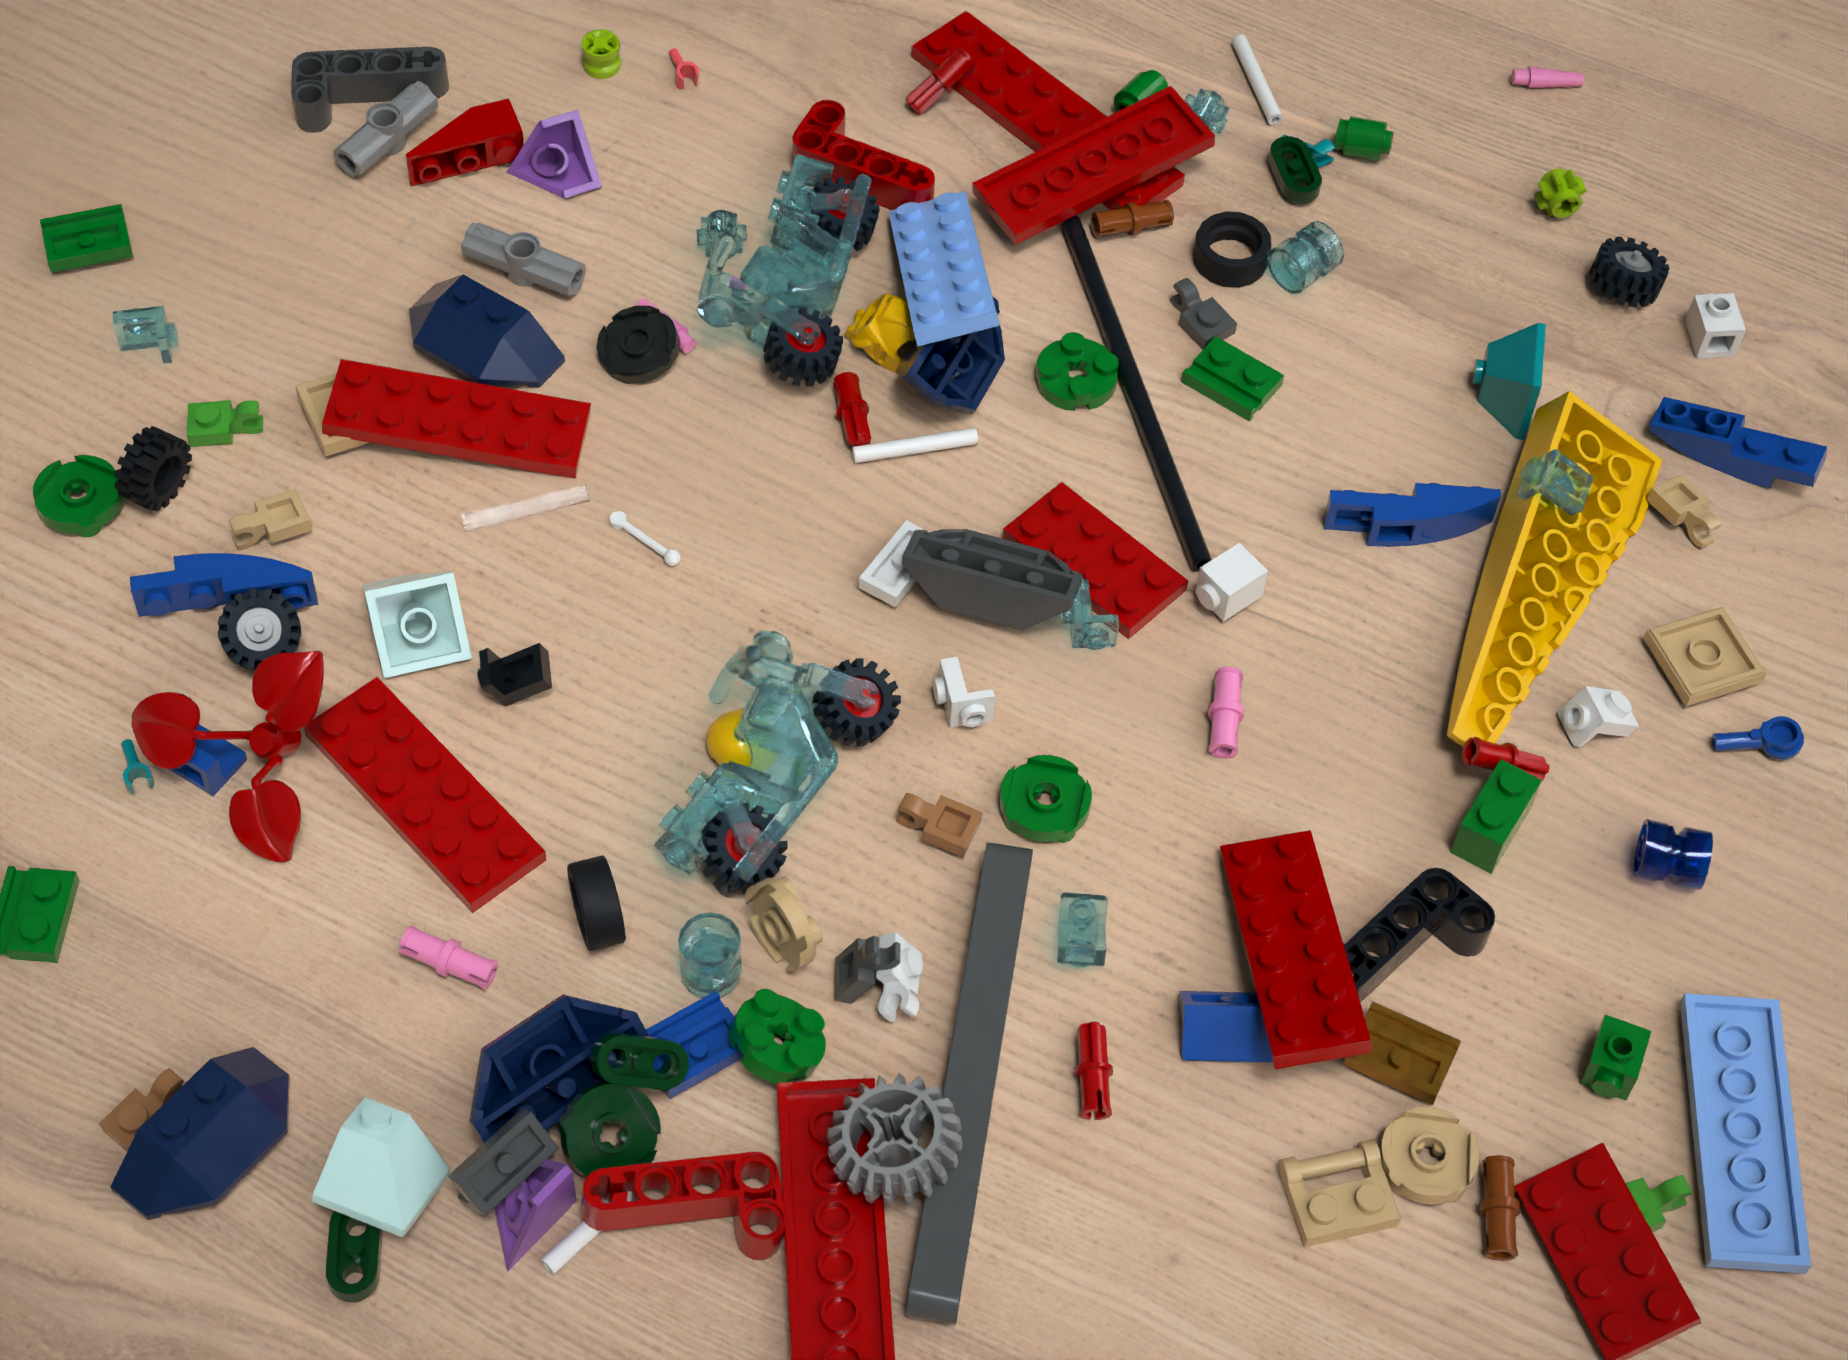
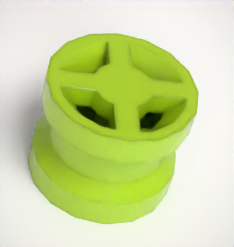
M602 29L587 33L581 42L584 55V71L589 76L597 79H606L616 75L621 68V58L619 55L620 41L618 36L611 31Z

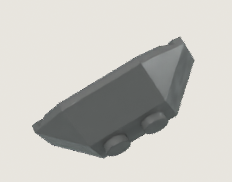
M940 529L933 532L914 530L902 555L901 562L939 608L1019 630H1025L1070 610L1083 579L1082 574L1072 571L1065 562L1050 551L969 529Z

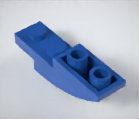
M1663 397L1650 423V431L1684 455L1737 479L1770 489L1775 478L1814 487L1827 456V446L1744 427L1745 415L1668 397Z
M1415 483L1412 496L1395 493L1380 494L1356 492L1354 490H1330L1324 514V529L1367 532V546L1397 547L1435 543L1473 532L1493 522L1501 497V489L1483 488L1480 486H1451L1438 483Z
M206 553L174 556L175 570L130 577L131 593L139 617L149 615L161 616L169 612L190 609H208L212 606L230 603L235 595L246 593L248 589L254 588L257 590L269 589L276 594L283 595L296 610L306 606L318 605V597L311 571L290 563L252 555Z

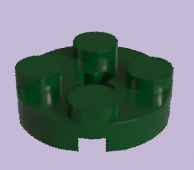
M599 1083L586 1088L570 1102L566 1112L560 1117L558 1130L561 1135V1147L567 1161L575 1171L587 1177L593 1171L602 1168L652 1163L657 1152L654 1149L657 1144V1134L661 1132V1122L654 1104L641 1091L628 1086ZM606 1121L610 1124L619 1122L622 1128L616 1133L619 1142L614 1146L608 1141L601 1142L600 1140L601 1126Z

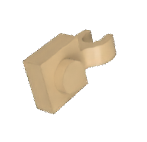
M1682 474L1652 487L1646 499L1672 525L1677 526L1685 523L1689 538L1697 547L1702 548L1714 542L1715 539L1709 532L1720 528L1722 523L1715 514L1707 511L1710 500Z
M296 489L255 501L254 513L237 515L229 520L234 532L231 536L237 550L247 549L255 545L264 535L267 536L270 544L312 531L311 519Z

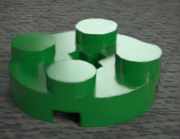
M1076 332L1066 333L1061 340L1045 347L1038 356L1036 366L1037 388L1046 401L1064 410L1075 411V406L1089 405L1088 410L1098 408L1105 404L1115 392L1119 361L1103 345L1085 339L1083 335ZM1072 370L1082 371L1085 377L1076 375L1073 378L1069 376V373Z
M91 455L74 456L76 461L63 465L60 460L51 463L42 470L33 485L35 508L40 520L59 532L77 533L85 538L97 535L101 527L117 515L123 503L124 497L120 496L117 493L119 490L115 489L114 483L119 479L114 477V467L104 459ZM82 489L86 490V495L79 499H71L69 495L71 492L78 494Z
M1052 755L1030 757L1027 759L1026 764L1020 765L1016 769L1014 765L1003 778L999 804L1004 816V824L1010 832L1020 834L1034 841H1056L1059 843L1071 841L1075 837L1076 831L1087 821L1090 813L1092 791L1088 780L1085 783L1083 777L1078 774V768L1072 762ZM1043 792H1050L1051 799L1056 802L1050 805H1043L1036 801L1034 797H1041Z
M761 989L756 992L753 998L745 1001L735 1014L729 1027V1040L732 1048L737 1043L739 1050L744 1055L741 1059L742 1064L759 1078L776 1084L792 1082L794 1078H801L803 1076L804 1080L811 1076L825 1054L826 1041L822 1032L825 1022L817 1011L809 1008L806 1009L798 1002L785 996L777 995L772 990ZM772 1033H775L784 1039L782 1045L774 1041L775 1036Z

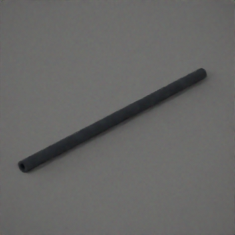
M1073 216L1062 222V228L1108 349L1119 361L1118 375L1192 569L1199 572L1200 567L1210 562L1212 558L1081 219L1078 216Z

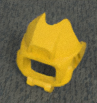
M884 293L872 301L866 310L859 309L854 315L855 321L852 325L848 326L845 336L851 340L853 346L862 348L876 363L895 372L901 363V359L897 354L898 349L903 344L914 342L916 339L907 300ZM872 316L870 322L866 325V322Z

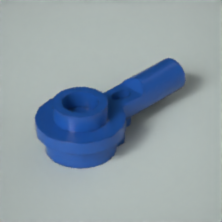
M1785 716L1774 717L1763 722L1760 729L1746 732L1712 734V747L1714 751L1761 748L1768 756L1783 760L1793 758L1799 754L1804 744V735L1799 724Z

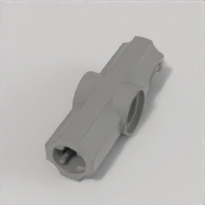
M417 81L414 84L411 83L392 101L373 105L367 111V122L333 151L335 161L340 165L344 173L355 178L357 175L361 176L382 156H391L401 152L406 145L405 136L438 108L437 97L430 91L429 86Z
M472 222L465 231V237L461 244L462 255L507 272L510 282L517 286L525 287L538 284L566 296L572 295L575 297L582 287L586 274L584 263L540 247L539 239L528 232H517L510 235L479 222L477 224Z

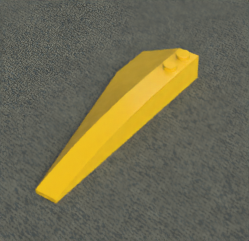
M1571 391L1537 408L1492 538L1464 641L1447 736L1462 747H1464L1465 742L1470 737H1478L1481 740L1492 743L1497 742L1511 721V713L1515 707L1524 702L1531 691L1529 689L1536 676L1542 674L1550 663L1548 658L1552 652L1562 645L1591 602L1590 596L1593 591L1603 584L1608 576L1606 572L1612 563L1620 559L1626 550L1625 544L1628 539L1635 535L1642 526L1649 505L1646 499L1651 488L1655 486L1663 461Z

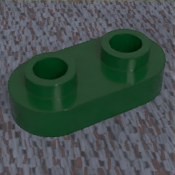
M1292 136L1280 137L1273 141L1268 162L1284 197L1300 204L1314 201L1319 196L1322 177L1307 144L1301 139Z
M617 1032L608 1033L594 1044L590 1056L591 1067L599 1078L611 1084L669 1090L678 1086L684 1080L689 1068V1058L685 1049L674 1041L660 1037ZM618 1049V1060L616 1063L609 1065L608 1056L610 1052ZM662 1054L664 1057L663 1065L658 1070H655L653 1062L658 1055Z
M334 1211L329 1223L326 1278L331 1292L338 1299L346 1302H358L369 1297L378 1286L383 1230ZM355 1226H364L366 1228L364 1233L359 1236L349 1234L350 1230ZM352 1273L363 1275L362 1279L357 1283L350 1284L345 1281Z

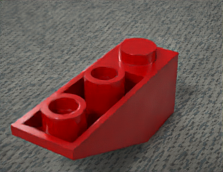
M509 98L469 108L406 153L410 186L513 162L523 147L524 140L522 128Z

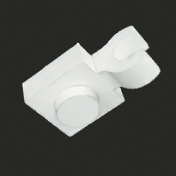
M897 932L881 935L879 948H888L895 942L901 943L900 964L891 969L876 971V978L884 984L878 1010L890 1022L895 1021L896 1010L899 1005L900 1009L910 1017L917 1015L919 1000L916 995H918L919 979L923 970L922 953Z

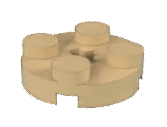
M782 876L777 880L765 878L750 886L745 893V903L748 904L754 901L756 914L749 917L751 927L770 958L776 963L785 959L790 963L785 969L793 972L814 960L816 954L815 945L822 942L823 935L818 923L812 917L806 916L797 901V890L788 877Z
M1422 1106L1405 1111L1402 1117L1394 1122L1392 1121L1387 1126L1379 1146L1382 1167L1392 1193L1398 1196H1405L1414 1202L1428 1205L1458 1201L1472 1183L1479 1167L1480 1151L1477 1140L1472 1132L1468 1135L1466 1130L1458 1124L1459 1118L1451 1112L1440 1108ZM1424 1146H1429L1433 1148V1154L1441 1157L1442 1161H1436L1433 1165L1427 1164L1417 1154L1422 1153Z

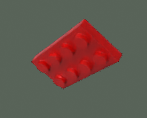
M1063 482L1059 483L1003 528L1002 539L1050 551L1065 562L1072 571L1082 574L1083 579L1076 598L1128 640L1187 590L1188 580Z
M1603 1142L1514 1186L1605 1360H1627L1701 1324L1698 1313Z

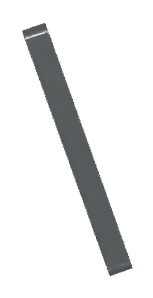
M987 842L942 1097V1099L949 1098L954 1106V1114L960 1119L962 1129L959 1135L962 1137L963 1147L962 1151L956 1153L958 1158L957 1169H945L948 1176L946 1185L933 1181L931 1183L933 1190L931 1197L929 1198L925 1195L905 1317L956 1325L1033 849Z

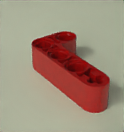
M821 100L816 102L794 131L793 169L804 178L822 184L827 178H831L833 183H836L837 177H843L844 184L850 185L851 179L858 182L856 188L861 189L863 186H866L869 189L867 196L874 194L877 199L876 205L889 210L897 209L900 205L909 202L921 203L934 199L935 175L933 171L922 164L846 137L845 108L837 101Z
M746 1152L602 1168L593 1171L583 1183L581 1215L583 1221L595 1230L610 1231L733 1217L737 1244L745 1256L753 1260H765L775 1255L781 1246L786 1226V1212L779 1170L776 1162L762 1152ZM756 1178L761 1180L765 1186L751 1188L743 1180ZM699 1183H706L711 1185L716 1191L710 1194H702L696 1191L693 1186ZM648 1189H658L666 1196L658 1200L650 1199L643 1192ZM628 1191L632 1192L630 1202L627 1201ZM601 1196L606 1197L608 1203H602ZM757 1223L769 1226L773 1232L767 1235H759L750 1226Z

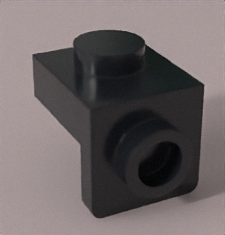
M540 643L503 658L498 657L489 648L479 651L480 668L477 672L479 683L486 693H491L503 705L508 706L552 688L549 652Z

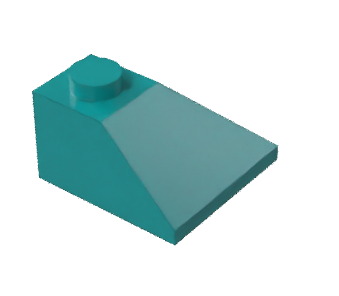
M1543 323L1533 324L1488 343L1484 359H1476L1472 384H1479L1477 401L1518 440H1525L1542 387L1546 324Z

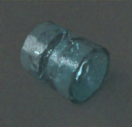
M1314 221L1296 232L1295 237L1287 238L1268 253L1267 262L1272 277L1278 285L1287 292L1298 294L1314 284L1319 277H1324L1343 262L1344 250L1339 237L1332 228L1325 223Z
M710 912L698 914L689 919L681 928L678 938L682 983L690 993L699 998H704L715 991L722 998L736 988L742 974L739 929L732 920L721 914Z

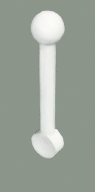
M616 511L610 515V525L613 529H624L663 556L667 565L676 566L679 564L681 556L677 550H668L627 522L624 512Z

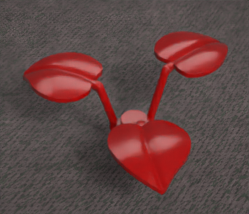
M321 651L279 653L269 656L258 665L252 680V694L255 703L261 709L268 711L265 718L266 722L259 723L253 730H196L200 720V709L191 698L181 693H157L142 700L132 713L131 726L142 753L151 763L158 767L173 769L187 764L195 753V739L249 740L250 747L256 755L268 759V762L252 778V789L237 791L232 796L229 806L230 824L239 841L256 855L276 862H287L292 859L293 845L301 822V809L298 797L293 789L281 781L269 780L262 783V780L275 766L282 765L283 760L281 756L291 755L298 750L301 744L300 730L311 722L317 712L324 679L323 653Z

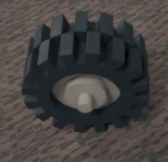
M1616 237L1615 240L1609 238L1599 248L1589 271V275H1591L1589 280L1591 283L1596 284L1594 288L1597 292L1605 291V298L1609 300L1612 296L1617 298V304L1623 305L1624 301H1627L1629 307H1636L1638 303L1645 307L1648 306L1649 302L1651 304L1655 302L1669 274V265L1665 264L1667 260L1664 256H1658L1660 251L1656 248L1647 249L1648 243L1643 241L1639 245L1635 243L1634 238L1628 237L1626 242L1622 237Z
M248 589L246 593L235 595L234 599L230 603L227 602L224 606V611L218 620V637L228 657L240 665V667L247 670H256L258 665L269 656L297 651L301 637L300 619L294 606L283 595L276 594L269 589Z

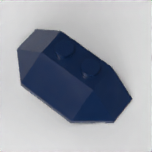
M464 274L434 284L409 309L414 348L476 383L499 386L527 384L528 387L540 388L565 362L563 353L529 310Z
M993 297L995 309L998 315L1000 313L998 300ZM997 326L917 346L916 341H914L895 372L934 405L972 414L978 408L1005 361L1001 327Z
M562 994L481 1048L469 1121L481 1143L484 1144L522 1108L531 1111L543 1128L547 1130L559 1122L560 1117L566 1112L570 1102L580 1092L595 1084L609 1083L599 1078L591 1067L590 1056L592 1048L602 1036L608 1033L617 1032L649 1036L637 1012ZM618 1049L610 1052L608 1056L609 1065L616 1063L618 1060Z
M254 1047L211 1058L137 1130L110 1186L112 1192L147 1220L159 1218L161 1214L180 1213L216 1205L288 1133L289 1074Z

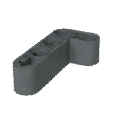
M436 47L311 51L302 53L293 60L291 95L297 125L306 132H321L331 124L332 104L390 102L411 83L414 84L417 81L429 86L430 91L437 99L441 98L449 90L445 54Z

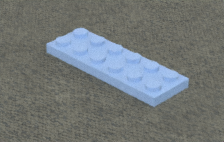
M966 191L957 194L953 192L944 193L933 200L921 203L909 202L900 205L897 209L888 211L917 346L1000 326Z
M1684 993L1680 1001L1706 1267L1806 1274L1811 1267L1779 1000Z

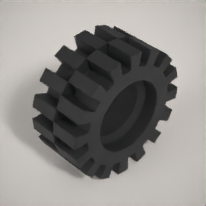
M151 426V428H143L142 434L136 433L132 437L134 443L132 445L127 443L124 450L127 453L125 457H120L117 464L121 465V469L115 470L114 477L119 480L114 484L115 489L119 490L117 493L120 496L150 511H159L161 506L165 508L169 505L170 497L173 499L177 497L178 492L176 489L178 486L183 488L186 481L182 478L184 474H189L191 467L186 464L192 461V454L188 453L191 448L190 445L186 444V441L162 429Z

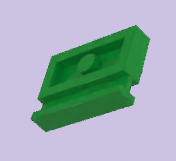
M122 204L40 219L47 261L51 273L133 257Z
M1215 336L1193 360L1189 369L1186 368L1183 371L1181 383L1250 422L1253 419L1254 413L1257 410H1261L1282 386L1284 375Z
M8 866L0 892V955L9 956L10 959L58 963L80 882L76 871L29 868L28 871L16 870L15 866Z

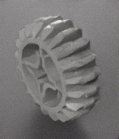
M900 1073L896 1076L893 1084H886V1080L879 1075L876 1081L877 1087L869 1089L860 1082L858 1088L860 1096L854 1098L844 1095L843 1105L845 1110L833 1111L832 1120L834 1127L828 1128L827 1138L831 1145L828 1150L831 1163L836 1165L834 1169L838 1179L842 1182L847 1181L849 1191L854 1195L863 1191L865 1199L870 1204L880 1195H883L885 1204L890 1208L893 1206L897 1196H903L906 1203L912 1205L914 1201L913 1193L921 1191L930 1198L933 1192L931 1183L934 1181L946 1185L948 1176L945 1169H957L958 1158L956 1153L962 1151L963 1147L962 1137L959 1135L962 1129L960 1119L954 1114L953 1103L949 1098L942 1099L941 1091L936 1085L926 1089L924 1081L919 1076L909 1085H906L905 1077ZM929 1123L933 1127L934 1133L930 1144L924 1150L920 1147L919 1138L923 1135L921 1129ZM867 1130L870 1132L871 1141L867 1144L868 1151L860 1157L856 1152L861 1135Z

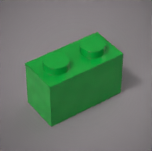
M1501 759L1460 824L1450 853L1492 874L1531 810L1542 780Z

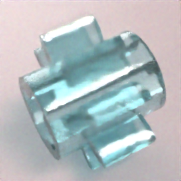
M1203 89L1199 90L1196 97L1188 94L1184 101L1211 131L1221 134L1227 123L1225 117L1230 110L1229 107L1225 106L1223 98L1214 91Z
M716 210L710 213L708 217H701V228L696 230L697 245L705 246L707 257L711 256L718 260H727L733 257L736 252L742 253L743 241L747 240V226L745 224H738V214H732L726 210Z

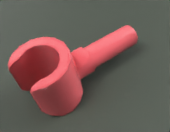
M676 48L671 49L669 55L676 66V87L684 89V78L687 77L693 79L695 85H698V66L693 62H684Z

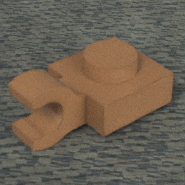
M906 793L898 808L901 812L896 822L910 829L924 828L921 840L964 857L981 823L983 812L940 795L936 805H933L914 794Z
M168 1068L156 1078L146 1097L135 1088L99 1123L103 1132L127 1152L137 1130L183 1086V1079Z

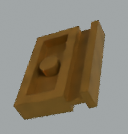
M1372 1001L1365 1016L1371 1038L1372 1053L1346 1057L1343 1065L1433 1105L1458 1051L1461 1040Z

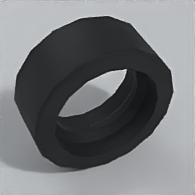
M1229 211L1214 214L1201 223L1196 233L1193 251L1194 264L1203 277L1217 285L1239 288L1253 284L1263 276L1268 267L1271 252V235L1266 226L1253 216L1242 212ZM1221 240H1236L1249 246L1255 254L1243 259H1229L1217 254L1210 248V245Z
M601 855L569 863L567 873L571 896L581 934L588 951L624 943L626 933L622 910L607 859Z

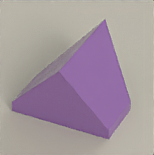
M578 109L539 121L506 172L561 198H568L602 187Z
M549 1159L545 1160L494 1207L507 1272L577 1201L573 1171L567 1164Z

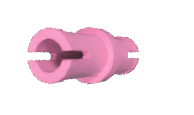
M1222 667L1215 671L1214 702L1208 708V717L1212 721L1208 750L1211 752V755L1217 758H1231L1238 753L1239 723L1244 718V707L1240 704L1244 675L1241 674L1239 669L1233 667Z
M414 926L407 928L400 942L401 947L398 949L400 955H406L435 967L436 974L444 977L451 974L478 985L484 990L490 987L497 972L495 969L498 967V961L487 959L461 948V942L450 938L448 941H444L420 931Z

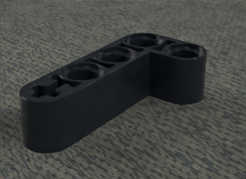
M1430 868L1422 872L1344 945L1351 972L1354 975L1353 979L1360 1003L1432 935L1458 955L1470 957L1482 952L1495 923L1493 908L1449 871L1441 868ZM1427 895L1436 896V897H1438L1440 900L1432 899V898L1428 897ZM1397 923H1405L1411 928H1403ZM1463 924L1471 925L1475 927L1477 930L1469 929L1465 927ZM1366 951H1374L1382 957L1372 956Z

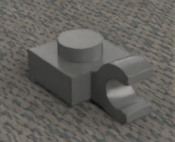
M1184 278L1174 284L1173 288L1179 294L1171 297L1170 301L1178 311L1182 312L1178 324L1202 350L1215 336L1224 340L1235 334L1237 322L1213 297L1202 301L1195 284L1188 278Z
M871 936L866 940L857 938L835 958V1000L852 1004L875 985L877 970H886L900 964L901 943L895 942L888 948H879V937Z

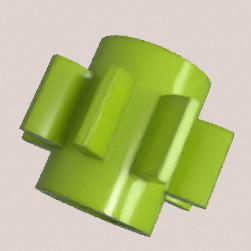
M1559 168L1547 172L1537 183L1540 192L1534 194L1540 210L1546 209L1549 217L1554 215L1558 218H1564L1573 215L1579 210L1583 204L1580 195L1586 193L1587 189L1581 176L1575 177L1572 169L1567 171Z

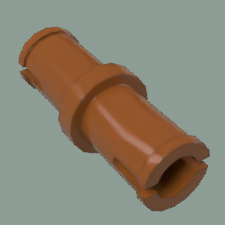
M1169 200L1145 205H1137L1134 202L1126 203L1120 209L1093 212L1091 214V228L1094 236L1097 238L1123 232L1135 235L1139 234L1141 229L1165 225L1171 226L1173 224L1172 220H1174V211Z
M1503 1155L1489 1156L1482 1161L1485 1199L1480 1202V1213L1485 1217L1486 1226L1485 1256L1496 1261L1513 1260L1515 1256L1518 1257L1516 1217L1520 1214V1202L1515 1199L1514 1190L1515 1161L1513 1158Z

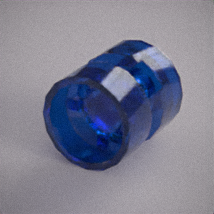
M1650 819L1644 820L1635 850L1634 877L1656 882L1657 880L1663 881L1667 875H1670L1675 886L1695 890L1702 889L1710 866L1713 834L1710 831L1684 827L1676 834L1674 827L1668 825V823Z

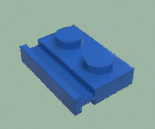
M717 991L646 1029L651 1037L666 1038L680 1044L685 1049L689 1058V1068L684 1080L678 1086L664 1090L669 1099L737 1062L744 1056L739 1050L737 1043L732 1048L729 1040V1027L734 1015L728 1007L724 1006ZM662 1054L658 1055L653 1062L655 1070H658L663 1065L664 1057Z

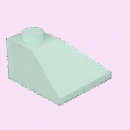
M453 571L403 575L362 584L384 678L472 659Z
M365 1097L341 1126L313 1192L312 1202L403 1238L446 1181L450 1168L410 1114Z

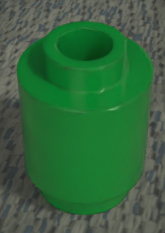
M1155 70L1138 73L1114 96L1116 112L1167 88L1168 83L1166 79Z
M1352 116L1349 120L1340 119L1334 149L1343 151V155L1380 161L1382 154H1390L1394 131L1387 130L1388 122Z

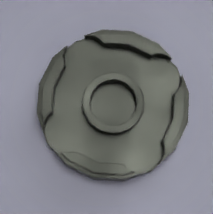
M632 306L621 310L611 317L613 321L607 327L604 325L601 329L596 347L599 359L603 367L613 378L624 383H645L657 379L671 368L679 353L680 338L673 320L652 306Z

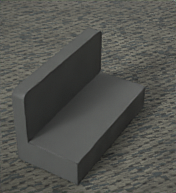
M522 1108L450 1173L448 1177L461 1192L458 1195V1199L462 1204L484 1217L559 1147L532 1112Z

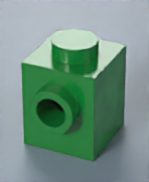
M1605 1014L1594 1036L1580 1084L1592 1088L1601 1096L1608 1098L1617 1097L1626 1101L1638 1079L1652 1031Z

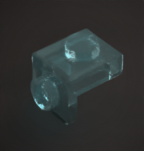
M164 306L113 311V325L121 351L159 347L163 363H172V347L179 346L176 323L167 321Z
M1082 580L1072 608L1061 613L1062 624H1070L1072 648L1099 650L1105 647H1114L1117 642L1119 617L1118 615H1092L1089 581Z
M1067 892L1061 894L1057 927V963L1070 964L1076 967H1104L1108 898L1105 895Z

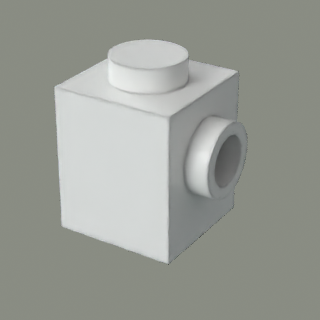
M1734 293L1694 295L1684 322L1695 358L1735 357L1746 329Z
M1238 543L1200 567L1195 594L1206 609L1212 610L1224 622L1263 597L1268 570L1243 545Z

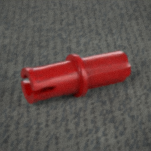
M958 47L957 51L936 70L934 68L929 70L930 75L906 97L908 105L917 114H922L945 92H952L951 86L972 67H975L976 63L962 47Z
M843 372L838 374L833 382L838 401L836 416L843 423L846 441L849 445L854 447L870 444L871 434L867 421L869 406L862 398L859 377L853 372Z
M1470 737L1465 742L1462 751V759L1466 765H1474L1494 771L1502 759L1543 781L1545 774L1549 773L1550 769L1544 757L1520 751L1512 743L1499 745L1481 740L1478 737Z
M1091 1021L1079 1025L1077 1030L1079 1065L1075 1067V1076L1080 1078L1081 1117L1090 1120L1091 1112L1094 1111V1120H1102L1112 1116L1109 1077L1113 1075V1066L1108 1064L1106 1028L1099 1022Z

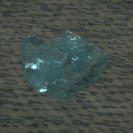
M1554 449L1539 458L1534 457L1525 464L1520 474L1522 481L1517 495L1526 500L1540 493L1572 516L1583 510L1594 477Z

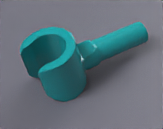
M1323 139L1314 145L1305 142L1317 168L1334 160L1333 157L1327 154L1334 150V144L1330 140Z
M124 740L121 746L127 761V768L123 773V780L127 791L130 794H134L131 784L138 777L146 778L150 789L154 787V779L149 767L138 760L132 740Z

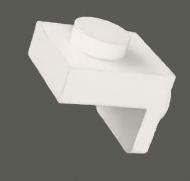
M958 656L940 659L939 677L932 679V686L936 704H944L949 727H976L984 722L992 721L994 719L996 700L994 690L988 689L967 693Z
M1585 686L1557 713L1573 746L1583 747L1598 733L1628 737L1639 727L1631 712L1632 706L1629 700L1621 691Z

